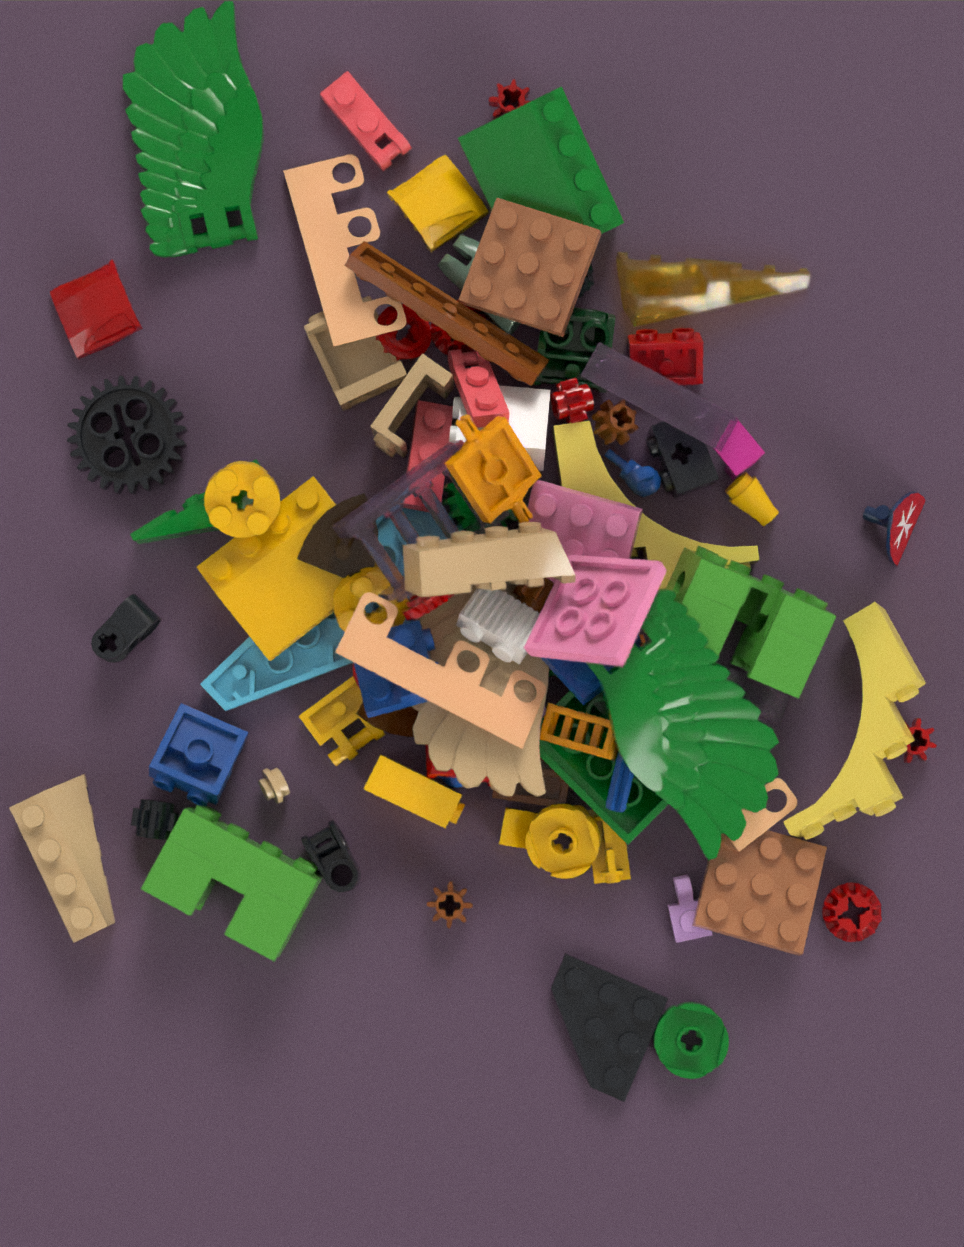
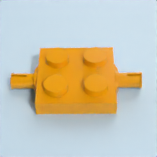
M469 414L461 416L460 420H457L455 424L466 438V442L444 464L482 522L491 523L503 511L509 509L512 510L519 523L528 522L529 519H532L533 514L524 503L523 497H525L529 487L542 475L507 419L497 416L482 430H478Z

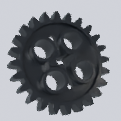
M119 375L117 386H113L108 379H104L105 390L101 392L95 386H91L94 397L91 400L84 396L80 397L85 408L83 410L72 409V412L79 417V421L68 423L67 426L76 431L77 435L67 438V442L78 445V448L73 450L70 455L74 459L83 458L77 468L81 472L91 469L87 477L90 482L93 483L102 477L100 488L105 491L114 483V492L120 495L125 485H127L132 495H136L138 484H141L149 492L151 491L150 480L155 479L161 485L164 484L161 473L163 471L173 475L175 473L170 462L172 460L177 462L183 461L176 453V448L187 447V444L178 439V436L187 433L188 429L176 423L185 416L182 412H171L178 403L174 398L164 402L168 392L161 388L154 393L155 383L152 380H149L144 387H141V380L138 376H134L131 385L127 384L126 379L122 375ZM140 403L146 404L147 412L144 418L131 420L130 411L132 407ZM116 405L121 407L125 425L135 432L130 436L141 460L140 465H135L129 444L120 439L125 435V432L114 409ZM105 416L111 417L112 427L106 433H98L96 431L98 420ZM151 437L158 438L160 442L159 449L153 454H144L142 447L145 440ZM115 450H123L125 453L123 464L115 468L110 467L108 460L111 453Z

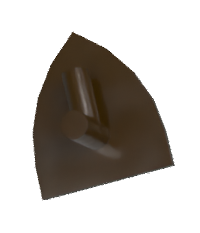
M365 493L345 499L326 511L312 526L303 542L297 559L342 578L348 575L351 577L361 572L360 569L374 567L378 554V529L374 512Z

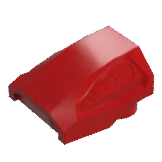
M113 259L92 273L60 285L50 291L59 318L78 360L110 347L123 338L143 329L131 306L132 303L128 299L126 289L117 271L118 267Z

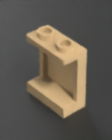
M370 296L362 298L363 302L372 300ZM375 310L374 319L377 322L379 316ZM323 311L308 319L309 324L304 326L306 334L343 411L400 385L407 375L400 360L396 361V356L384 353V347L380 341L375 340L376 336L333 347Z
M423 353L370 426L374 435L373 440L376 442L375 445L391 457H394L397 453L404 458L408 450L405 441L395 435V432L425 390L429 387L446 399L454 388L453 374Z

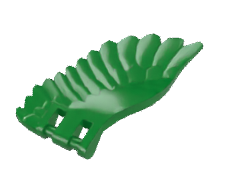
M224 1L217 8L212 19H209L203 7L196 8L184 18V32L174 23H161L155 31L154 43L152 45L144 43L136 47L134 56L135 71L123 74V90L132 102L125 111L131 124L136 128V130L131 132L134 144L141 151L135 156L138 164L145 170V172L138 174L141 184L147 189L142 190L140 193L142 202L145 205L141 209L144 220L149 224L145 231L154 241V243L150 244L149 249L155 256L162 258L198 253L199 248L211 246L212 249L234 245L233 241L246 238L248 242L258 240L251 201L264 142L263 117L256 94L243 68L236 38L235 5L233 1ZM240 210L243 224L230 227L226 212ZM204 217L208 232L195 234L191 219Z
M666 588L657 591L641 626V629L650 639L639 648L633 644L624 666H614L607 672L602 664L585 663L600 681L613 737L618 752L627 767L646 787L670 804L683 818L706 859L711 860L717 858L721 846V834H725L732 841H736L742 836L747 823L742 809L757 813L766 808L768 795L765 783L772 782L779 775L776 760L770 753V750L779 741L771 727L758 721L761 710L749 700L742 698L745 694L742 687L737 683L727 680L730 672L724 666L714 663L719 659V656L712 649L704 647L708 644L709 639L702 632L698 631L701 624L694 617L686 614L688 610L685 605L674 601L676 598L675 591Z

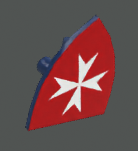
M915 491L906 493L891 509L886 505H880L877 508L867 506L863 513V520L887 528V556L894 566H898L926 501L921 494Z

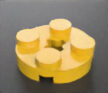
M236 461L226 465V467L220 469L209 479L205 490L204 505L209 520L215 528L232 537L247 538L265 533L268 527L275 521L280 508V493L274 479L262 466L248 461ZM240 490L247 491L248 498L253 499V503L246 505L245 509L237 508V503L231 501L232 496L240 494Z
M367 567L360 569L361 572L351 577L348 575L337 586L333 595L332 607L337 623L344 632L362 595L368 592L374 593L396 606L397 616L391 628L403 624L405 617L401 610L406 606L405 601L408 597L399 581L390 572L381 568ZM377 603L379 607L371 613H366L364 608V615L369 622L382 624L386 621L388 614L382 604Z
M554 804L542 809L533 817L526 836V850L532 863L539 869L542 867L545 871L551 872L550 876L560 879L574 878L585 873L596 860L601 846V834L597 823L583 806ZM559 833H564L572 838L568 849H563L562 844H555L554 839L558 838Z

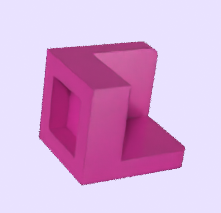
M738 419L711 439L709 443L727 465L724 470L733 481L765 454Z

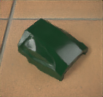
M574 307L563 337L540 330L538 353L547 358L549 362L534 382V385L559 384L561 381L577 378L578 386L587 384L590 389L606 393L615 315L594 309Z

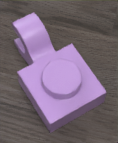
M687 874L673 877L678 903L667 906L675 942L711 936L712 931L692 926L699 898L693 899L690 877Z

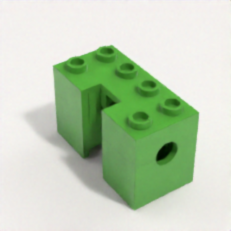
M698 546L696 551L684 547L666 588L675 591L676 598L674 601L685 605L688 610L686 614L694 617L701 624L698 631L702 632L709 639L708 644L704 647L712 649L719 656L734 621L737 620L747 624L730 663L747 671L748 678L799 698L836 618V615L826 610L828 603L799 588H796L794 594L783 590L784 582L764 574L762 580L749 575L751 568L731 560L729 566H727V559L701 546Z
M197 805L196 807L184 808L141 890L192 916L195 909L201 911L216 881L225 884L245 896L224 935L275 961L285 949L323 878L321 874L317 873L318 867L303 857L293 860L282 854L283 850L269 842L263 841L262 844L253 841L248 838L250 833L233 823L228 825L219 820L222 814L209 806Z

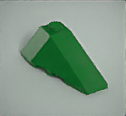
M257 459L251 461L261 466ZM240 490L238 496H232L231 498L232 502L237 503V508L245 509L246 505L253 503V499L248 498L247 491ZM205 492L194 494L186 499V502L182 505L184 510L177 513L175 509L165 512L131 533L133 541L138 544L219 530L211 524L205 510Z

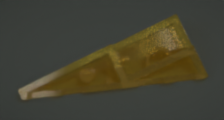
M617 252L616 257L622 306L634 327L808 288L811 277L806 268H800L799 272L779 273L775 272V266L764 265L762 271L742 269V263L686 258L684 262L669 263L661 262V255H650L649 261L628 259V252Z

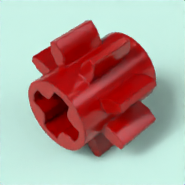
M513 79L511 85L505 87L498 83L496 87L498 97H489V105L491 107H498L493 113L494 120L516 109L512 105L505 107L506 100H509L511 103L518 101V107L530 102L525 101L530 94V88L526 87L522 90L516 86V80Z
M577 378L561 381L559 384H556L558 391L550 394V403L556 419L566 418L567 424L587 420L586 412L594 410V400L587 384L578 386Z
M915 718L912 722V727H909L907 723L906 725L911 734H914V738L920 740L919 746L911 747V744L906 745L908 749L904 753V763H910L913 755H916L921 761H926L927 756L924 752L928 748L937 747L935 743L930 742L929 737L933 733L934 728H921V719Z

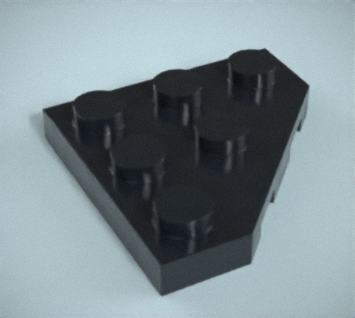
M565 953L551 985V990L589 1086L625 1102L668 998Z

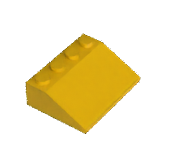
M314 476L280 501L278 515L265 533L247 538L234 537L197 566V569L219 599L269 661H272L334 612L332 607L333 595L339 583L344 579L297 559L303 542L312 526L326 511L336 505ZM376 558L374 567L386 570L380 560Z

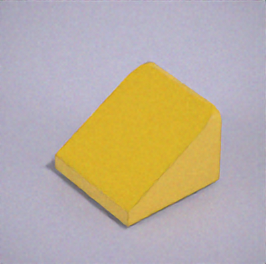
M505 807L499 844L526 849V836L533 817L538 813Z

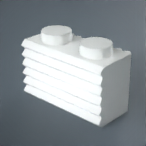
M476 589L460 612L456 626L461 628L460 632L468 640L476 643L482 641L492 647L494 655L502 661L511 662L513 660L520 665L528 653L524 646L540 614L538 611H534L531 607H527L526 604L521 603L519 600L514 599L513 596L501 590Z

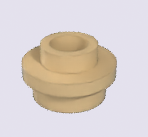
M278 768L262 770L263 779L258 782L267 800L273 798L277 804L283 802V797L290 794V791L281 771Z

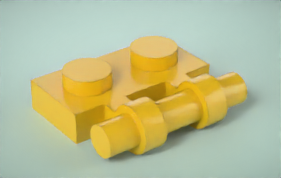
M353 676L299 715V718L320 746L331 738L337 743L339 747L328 754V757L335 766H338L347 758L351 761L359 755L357 751L373 739L378 741L386 735L384 731L373 727L356 714L363 700L360 688ZM360 718L365 727L348 739L342 730Z

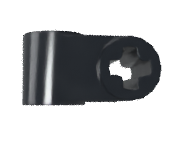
M132 594L116 608L112 616L94 633L91 641L92 650L97 656L107 662H121L157 628L161 618L136 594ZM107 638L115 640L114 643L118 647L116 651L112 652L107 649V645L104 643Z
M334 819L328 822V827L310 837L304 835L301 837L310 858L332 890L346 892L353 890L361 880L360 868ZM332 838L330 842L326 843L321 847H318L321 843ZM342 864L349 866L353 873L351 882L346 886H341L334 880V871Z

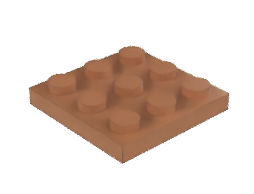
M496 198L458 300L463 305L563 337L601 237V232L596 228Z
M767 830L739 852L725 834H721V846L717 858L707 862L692 926L798 956L802 955L827 847Z

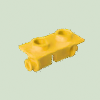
M593 809L587 810L597 823L601 834V846L596 860L592 863L594 884L605 882L606 884L621 882V880L631 879L626 843Z

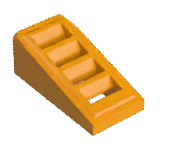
M548 703L540 730V740L615 761L618 749L613 737L610 720ZM561 714L565 716L560 737L554 736L559 715ZM574 719H578L580 721L574 741H571L569 736ZM589 723H592L595 726L588 746L584 744ZM604 728H609L603 750L599 749Z

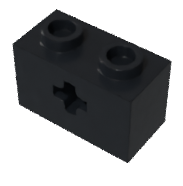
M692 410L650 427L648 431L650 436L645 438L652 458H659L663 468L659 472L661 483L666 492L672 491L674 499L717 482L719 477ZM677 447L681 453H688L684 465H682L679 459L673 461L671 458Z

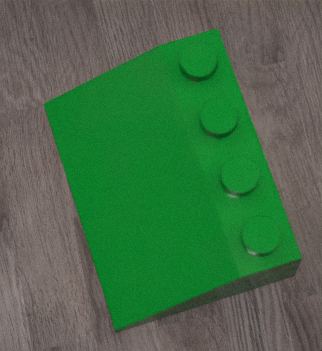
M562 86L457 138L491 211L496 198H500L599 229L601 234L624 223Z
M569 690L556 704L610 720L603 691L583 705ZM559 715L554 736L560 737L565 720L564 715ZM544 717L541 720L540 730L543 724ZM574 719L569 736L571 741H574L580 721L578 719ZM589 723L584 741L585 745L589 746L595 724ZM604 728L599 749L603 750L609 728ZM540 740L539 742L540 757L627 845L668 805L666 801L646 787L634 775L625 811L616 812L608 810L605 804L616 759L612 761Z

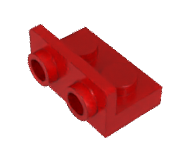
M675 328L672 330V333L658 334V331L654 329H640L636 331V334L627 335L630 387L703 384V340L699 332H694L692 328Z

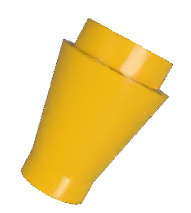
M747 472L736 478L725 490V493L730 497V503L757 520L762 526L771 522L779 513L756 476L751 477Z

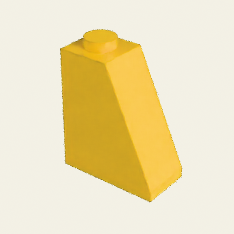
M380 755L364 787V790L443 828H446L449 821L456 824L465 807V804L459 802L462 796L461 793L431 778H427V776L385 755Z

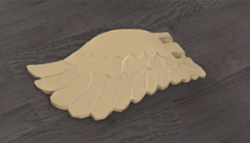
M506 581V589H501V591L513 596L514 599L518 597L513 594L517 584ZM475 584L471 585V592L454 594L453 597L440 605L439 608L418 619H414V621L420 620L423 630L427 628L431 630L436 650L429 651L431 661L439 662V665L445 667L454 644L457 641H465L483 650L489 656V664L479 686L502 697L512 672L520 670L542 681L546 687L545 695L523 749L430 701L411 706L419 711L413 726L415 743L427 744L429 746V757L435 770L446 772L453 769L458 782L466 788L478 787L487 776L491 789L503 796H513L516 784L520 783L526 791L538 797L546 792L540 762L539 742L541 720L548 689L549 667L540 657L530 656L529 653L526 654L520 665L513 660L511 662L502 661L494 655L492 647L482 641L478 643L472 642L460 632L461 628L456 626L460 612L477 589ZM409 592V598H410L411 596L414 595V594L411 593V592ZM464 650L457 655V664L463 671L472 673L479 668L480 661L474 652ZM520 680L514 685V693L519 700L531 702L535 699L537 692L531 682Z

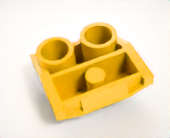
M446 154L433 161L408 181L393 190L387 191V196L391 201L394 200V204L400 207L404 217L408 218L413 224L414 230L420 233L423 242L430 252L459 236L489 214L488 209Z

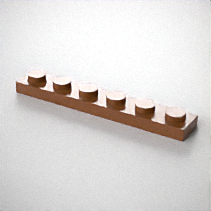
M363 241L350 254L345 267L352 270L359 279L370 282L380 288L390 299L403 303L414 310L421 319L432 322L445 330L452 339L463 342L476 350L483 359L494 362L507 370L514 379L532 386L549 362L544 356L367 242Z

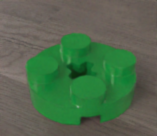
M683 1002L669 1007L660 1017L654 1031L653 1043L659 1060L671 1073L682 1078L697 1079L706 1076L707 1073L712 1072L722 1064L728 1052L729 1036L722 1019L710 1007L697 1002ZM689 1030H695L696 1037L701 1038L700 1045H693L692 1050H687L686 1044L681 1041L682 1035H687Z

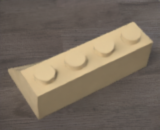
M540 522L519 523V529L508 530L507 527L502 526L485 528V534L474 535V532L470 531L451 533V539L440 540L437 536H423L416 539V544L403 545L405 590L420 597L469 593L472 591L471 585L475 584L477 589L501 590L506 589V581L512 584H527L528 587L543 586L544 578L548 577L558 579L562 584L575 583L576 578L556 532L542 528Z
M85 774L42 791L10 807L11 813L73 943L115 923L107 879L104 875L101 861V849L99 842H97L93 822V810L89 803Z

